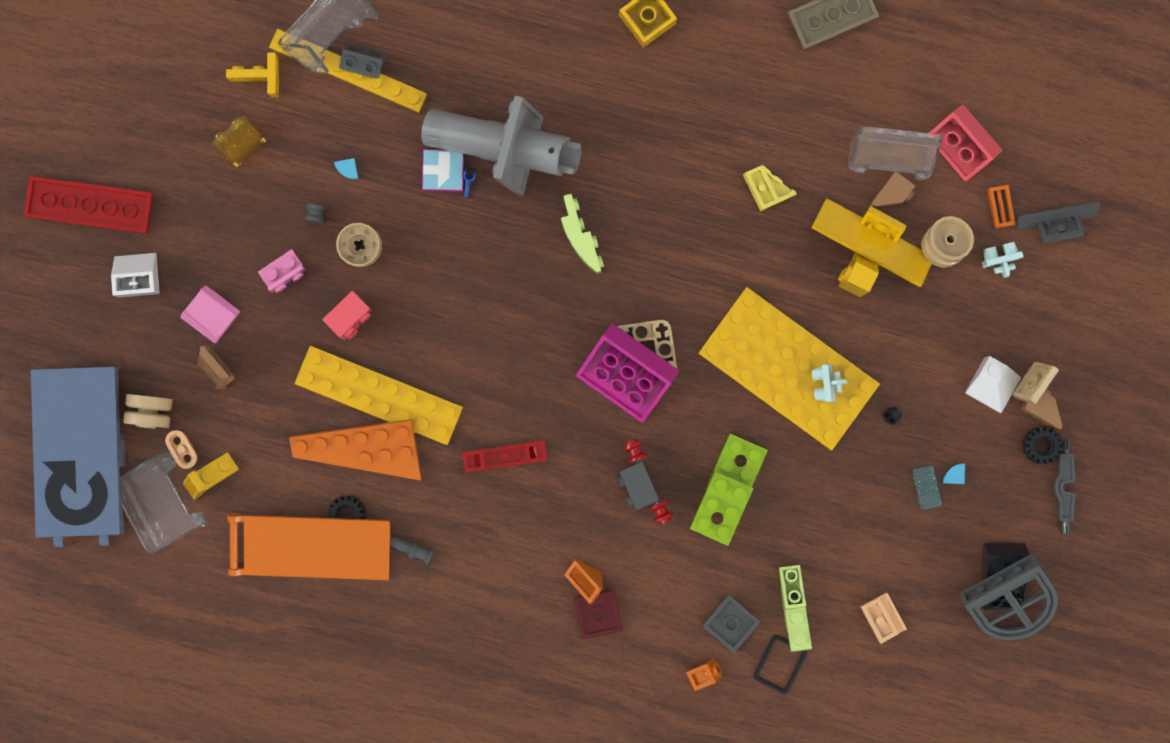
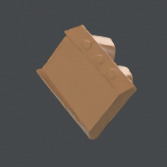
M200 346L197 367H201L216 385L215 389L226 388L235 379V376L210 347Z

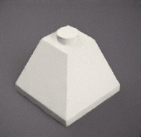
M990 356L984 357L965 394L1002 413L1021 377L998 360Z

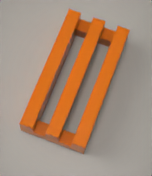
M1009 185L988 188L987 193L994 229L1015 226L1016 222ZM1001 190H1004L1009 222H1006ZM994 191H996L1001 223H999Z

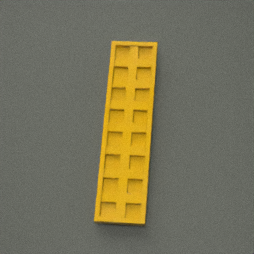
M312 346L307 351L294 383L388 422L412 419L415 433L445 445L449 444L463 409L462 406Z

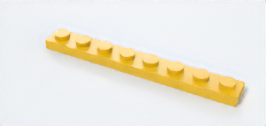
M279 29L276 30L269 46L271 50L419 114L428 96L423 91L381 73L380 77L375 79L339 68L341 56Z

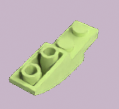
M572 194L564 195V202L568 216L561 218L564 231L581 260L596 274L601 273L600 268L604 267L601 255L597 256L595 248L598 247L596 236H591L590 231L582 233L585 227L583 219H578L576 211L580 210L577 198L573 199Z
M800 565L779 567L790 651L811 650L812 645Z

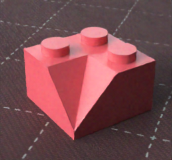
M351 291L322 320L339 338L343 340L348 338L350 340L358 333L357 328L360 326V323L363 324L371 316L369 313L372 309L358 294Z

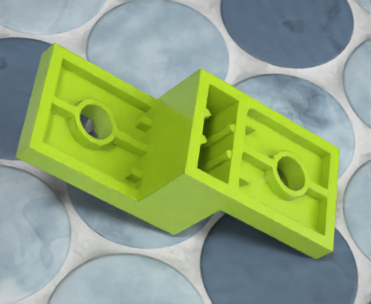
M729 434L689 529L729 546L754 489L752 485L768 450ZM737 455L745 456L746 464L744 466L738 467L735 464V457ZM715 512H720L723 515V521L720 524H714L711 520Z

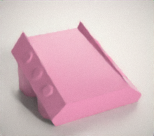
M204 286L185 311L182 312L180 318L216 344L241 311L222 298L217 292L208 286Z

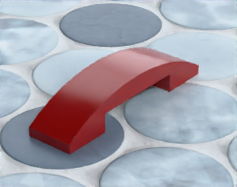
M545 440L462 452L465 473L548 461Z

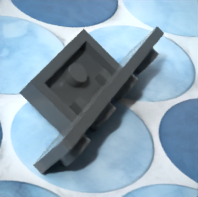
M1086 202L1082 205L1065 206L1061 209L1044 210L1034 214L1027 213L1018 217L1016 228L1017 231L1037 228L1043 244L1083 237L1084 229L1080 219L1097 216L1100 204L1099 202Z

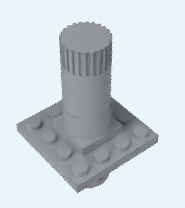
M514 96V100L510 102V115L505 123L430 109L422 125L421 137L424 145L494 161L493 178L515 194L522 196L524 195L530 170L562 176L564 173L574 175L581 159V144L571 142L567 136L540 131L544 117L520 96Z

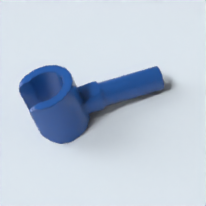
M466 167L463 173V178L465 179L463 197L468 198L471 182L476 177V170L474 169L473 175L469 176L466 174Z

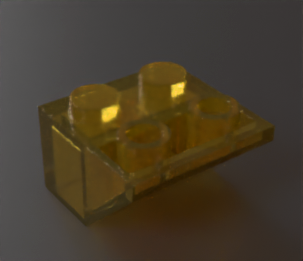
M244 115L241 118L236 117L230 123L231 126L226 131H220L212 142L234 167L240 165L266 142V139Z

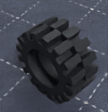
M1039 427L1026 433L1027 436L1023 438L1024 443L1022 447H1024L1023 453L1027 455L1026 458L1038 464H1050V462H1054L1056 458L1060 457L1061 454L1059 453L1063 451V448H1061L1063 441H1060L1061 436L1056 434L1054 429ZM1042 437L1046 438L1050 443V449L1044 454L1039 453L1035 448L1036 441Z
M353 496L338 497L328 507V518H339L340 509L348 506L354 511L353 519H366V509H364L363 503Z

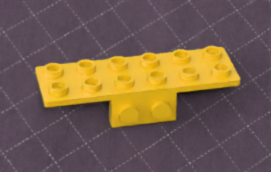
M826 199L812 225V229L918 287L922 286L932 264L926 259L921 249L900 238L907 225L872 206L869 207L862 218L839 204Z

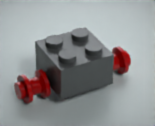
M635 438L625 443L626 447L623 448V451H628L631 456L628 460L629 464L637 461V464L619 471L620 476L617 479L621 488L626 487L628 495L625 498L629 507H634L635 510L654 503L655 505L648 508L650 511H654L657 516L654 522H659L660 525H663L672 520L671 516L674 513L668 512L666 508L668 500L660 502L661 499L658 498L642 462L644 460L641 459L648 456V454L642 452L640 448L643 443L642 440L637 441Z

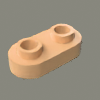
M178 430L168 433L165 442L177 464L184 469L196 466L198 454L186 434ZM176 437H179L181 439V442L178 445L174 442ZM186 455L191 456L190 462L185 461Z

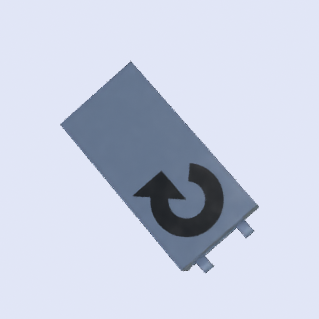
M120 367L31 370L36 538L53 537L55 548L65 547L63 544V537L99 535L100 546H110L109 535L125 533L120 492V467H125L124 434H120L118 372Z

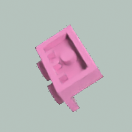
M291 249L258 271L270 292L279 293L287 287L286 284L291 280L295 282L302 278L306 268L294 250Z

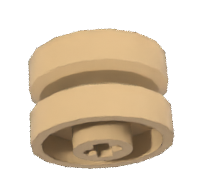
M953 216L943 217L936 221L923 235L921 242L922 252L926 259L934 266L941 268L952 267L965 258L972 250L974 244L973 231L960 218Z
M126 394L125 405L138 408V412H125L123 423L134 424L136 427L170 428L171 418L168 415L158 414V410H172L173 399Z

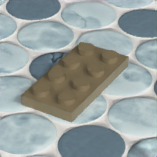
M814 0L787 13L803 50L879 18L872 0Z

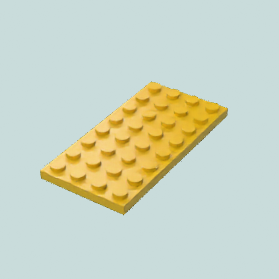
M748 287L745 288L698 353L831 451L880 385V383ZM825 364H832L833 376L834 372H840L841 380L847 379V384H841L842 392L836 393L835 387L836 402L815 400L814 389L824 388L823 380L813 381V369L820 368Z

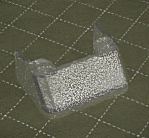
M316 0L280 38L278 44L287 54L309 71L327 74L329 70L324 65L325 57L323 52L346 28H358L362 25L365 18L377 19L379 15L368 0Z

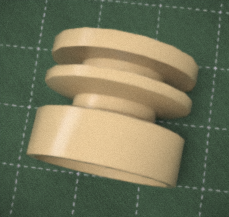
M352 223L344 227L339 233L336 240L337 252L340 258L347 264L356 267H367L380 257L382 240L378 232L371 226L363 223ZM363 240V245L365 246V249H359V251H357V245H355L356 242H361Z

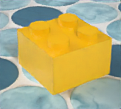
M632 0L619 10L620 18L643 48L673 27L677 21L676 16L664 0Z

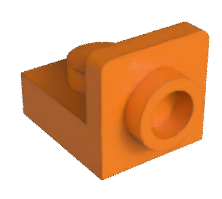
M714 658L686 672L695 691L716 683L722 677L721 667L715 662Z

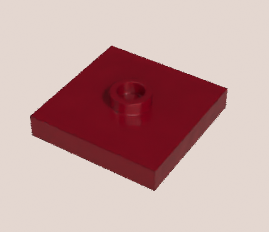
M615 590L601 592L592 604H589L583 596L574 598L582 639L623 631Z

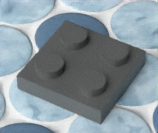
M728 594L703 623L702 627L731 652L735 653L758 626L760 621Z

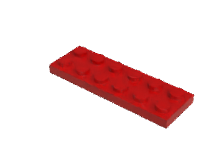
M29 176L23 217L148 234L154 194L151 192Z

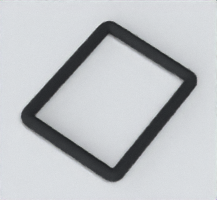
M774 635L754 673V679L786 694L807 655V651H801L803 653L784 690L758 677L776 639L790 646L788 640Z

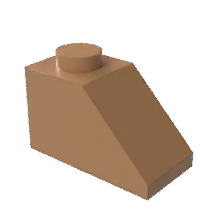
M895 171L868 207L872 206L876 209L901 205L904 201L908 203L915 194L912 191L915 185Z
M1046 389L1036 404L1024 401L1020 410L1054 430H1061L1063 426L1056 399L1050 395L1051 391Z

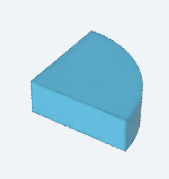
M354 158L334 162L336 169L343 176L349 179H359Z
M957 464L951 467L944 475L942 483L964 484L965 464Z

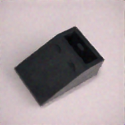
M983 543L982 580L1030 555L1026 544ZM1027 583L1011 591L1019 604L1026 601ZM1004 595L983 606V610L1012 608Z

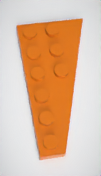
M412 419L292 435L289 437L293 458L422 480Z

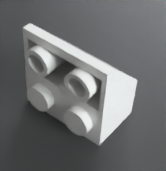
M157 253L115 256L111 272L113 296L121 298L160 294Z

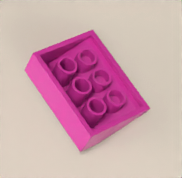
M612 323L602 335L576 374V377L643 423L669 388L679 370Z

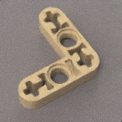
M656 320L618 326L625 333L630 332L628 328L632 327L633 338L638 342L654 340L656 354L662 359L672 357L673 361H668V363L677 368L672 330L667 321ZM659 324H663L664 327L668 328L664 332L665 338L669 336L670 341L663 340L657 342V338L661 339V333L656 332ZM640 326L647 329V336L644 338L636 336L635 331ZM661 344H668L671 351L668 355L660 354L659 347Z

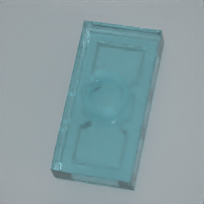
M933 466L912 470L921 510L942 506Z

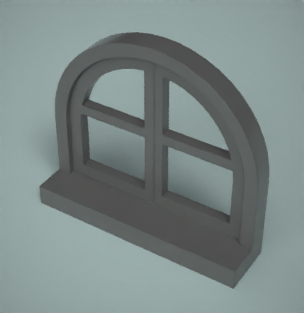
M1034 553L959 593L965 608L981 630L987 635L1001 640H1018L1039 632L1051 621L1058 605L1055 588L1041 568ZM1036 579L1043 592L1019 604L1011 591ZM1004 595L1012 608L988 620L980 607ZM1046 597L1042 612L1031 622L1023 609ZM1015 613L1024 624V626L1017 628H1002L994 625Z

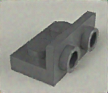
M348 43L342 49L339 68L378 79L388 54Z

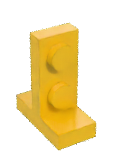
M267 53V69L264 66H253V69L233 66L232 69H226V78L230 82L267 81V94L270 97H279V56L276 53Z
M227 452L200 470L188 474L183 485L195 500L203 492L237 472L239 468Z

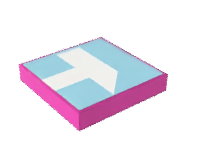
M423 149L422 191L463 192L464 154L449 150Z

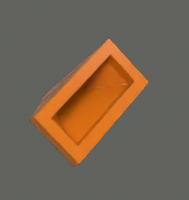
M574 560L564 574L589 604H592L603 590L602 572L579 560Z

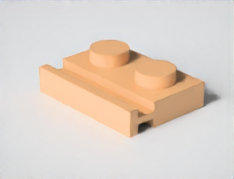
M887 592L860 606L880 644L907 630Z

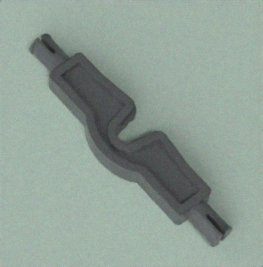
M1063 441V451L1058 458V474L1053 483V492L1058 500V520L1062 521L1061 534H1070V521H1074L1076 494L1063 489L1064 484L1076 481L1074 454H1070L1071 441Z

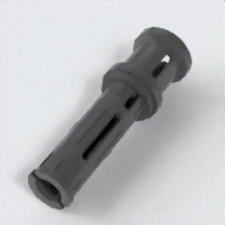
M390 534L391 549L408 555L407 557L411 560L416 559L424 562L426 566L430 565L435 553L434 548L430 550L420 546L419 542L411 543Z

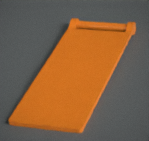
M238 513L227 515V522H230V567H228V575L230 576L257 575L389 580V520L242 515ZM238 522H244V568L238 566Z

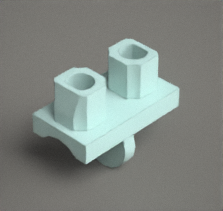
M1015 242L1002 245L1005 256L998 257L996 246L984 249L985 261L982 262L983 268L1000 264V267L994 268V273H1002L1004 278L1009 277L1010 271L1016 269L1014 263L1008 265L1007 262L1023 258L1022 251L1018 252Z
M825 364L820 368L812 370L813 381L823 380L824 388L814 389L815 400L836 402L835 387L836 393L842 392L841 384H847V379L841 380L840 372H834L833 376L832 364Z

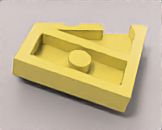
M763 165L743 174L760 212L797 195L796 191L789 189L782 183L783 181L780 178L772 175L770 170Z

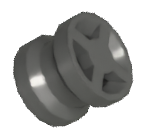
M306 204L307 215L304 217V221L325 224L323 216L327 207Z

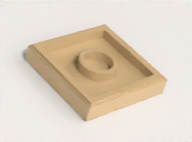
M1034 362L1012 393V396L1018 400L1036 404L1059 369L1053 365Z

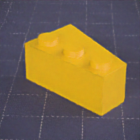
M855 252L848 267H845L838 277L840 281L838 287L858 297L869 293L879 274L878 264Z

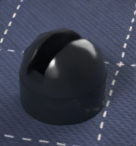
M890 407L883 412L885 421L890 425H895L902 416L901 411L899 412L897 407Z

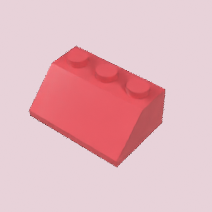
M963 104L926 135L965 182L1003 151Z

